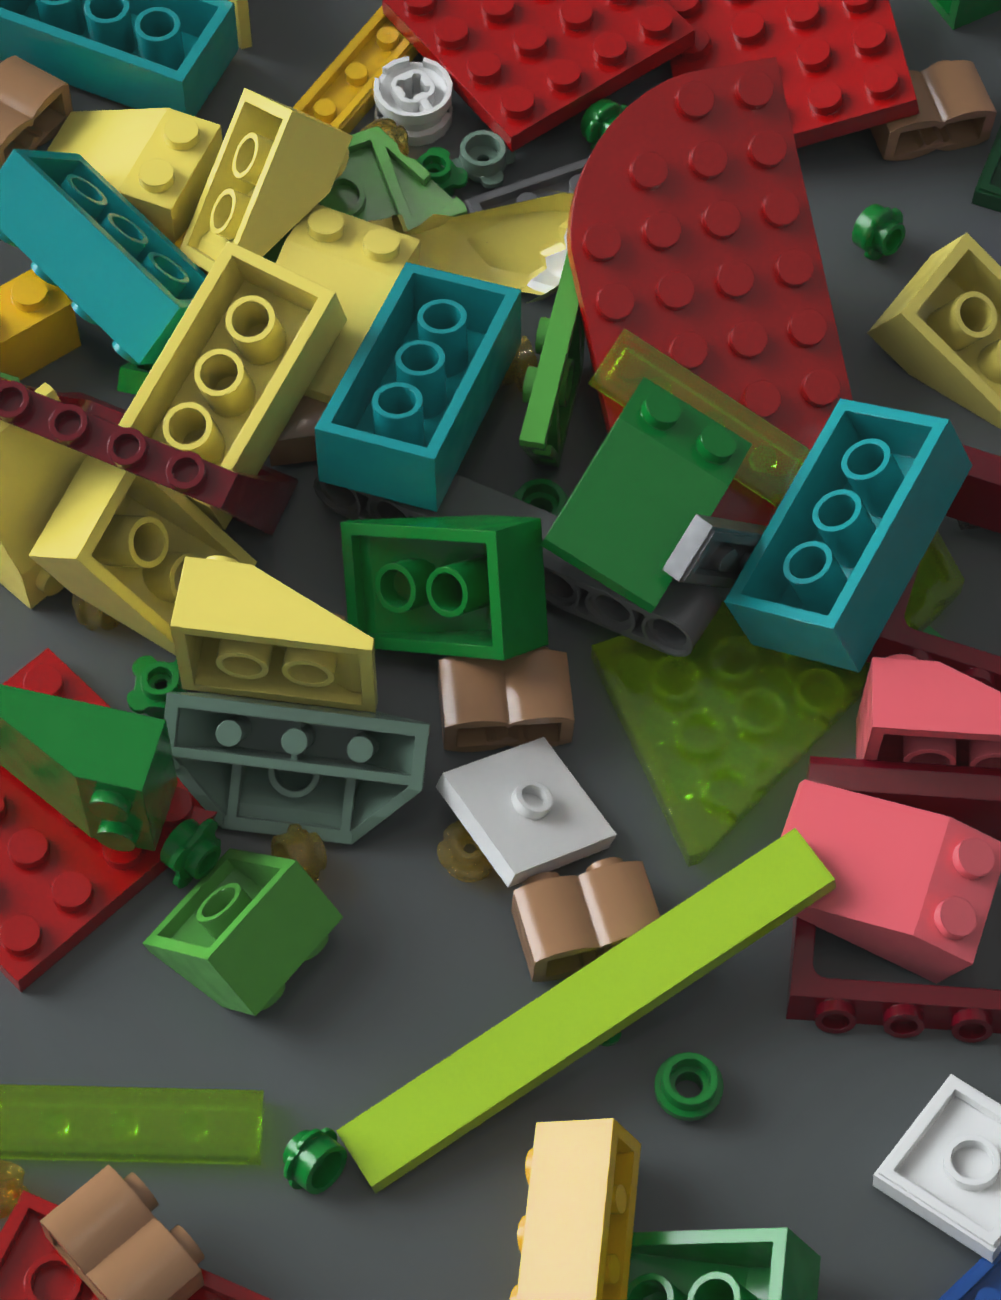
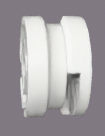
M409 56L394 59L382 67V74L379 78H375L373 89L374 101L376 103L374 113L376 125L402 146L419 147L431 144L443 137L452 125L453 82L447 70L438 62L424 57L423 63L410 62Z

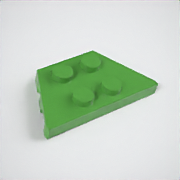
M378 126L352 134L353 138L348 147L349 159L347 166L341 176L335 179L330 193L318 203L366 221L386 219L397 214L402 215L407 231L421 225L433 214L453 217L467 214L463 201L457 196L454 199L431 179V173L414 158H409L402 154L398 148V143ZM292 229L263 257L276 263L284 242Z
M568 251L551 317H541L538 324L535 352L541 354L538 367L528 366L525 374L523 403H528L519 438L520 447L535 464L559 467L583 371L585 331Z

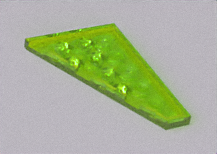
M938 530L920 561L905 611V621L909 627L922 632L961 593L965 581ZM724 601L691 654L685 657L665 654L623 635L594 644L591 651V659L688 867L701 863L863 695L871 664L865 662L859 673L752 645Z

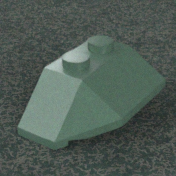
M167 692L164 720L167 723L176 775L205 810L217 811L214 820L222 829L352 845L406 802L419 794L424 788L430 723L379 711L374 713L218 693Z

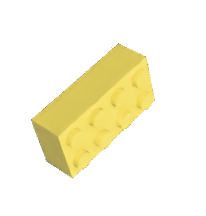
M227 241L118 425L124 428L137 429L144 436L179 450L194 452L202 459L224 468L257 476L347 321L336 292L231 241ZM185 495L221 529L226 530L233 518L232 516Z

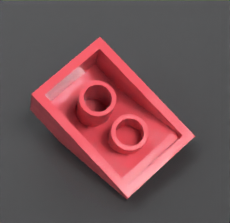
M895 654L886 658L872 657L856 718V759L1001 769V692L939 661L919 660L907 654Z
M806 779L801 781L781 837L796 828L835 878L836 888L795 916L936 984L973 965L1001 873V841L946 815Z

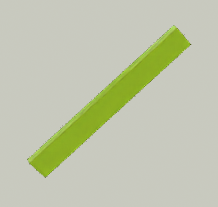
M796 828L792 829L336 1130L337 1134L374 1192L378 1193L836 888L835 878Z

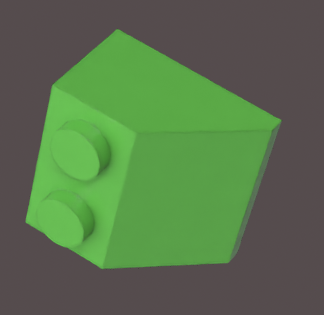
M229 848L218 860L214 868L191 889L142 944L151 954L221 1007L257 1016L260 1011L272 1006L282 996L285 990V983L302 963L316 956L326 946L329 939L328 934L340 922L343 916L297 860Z

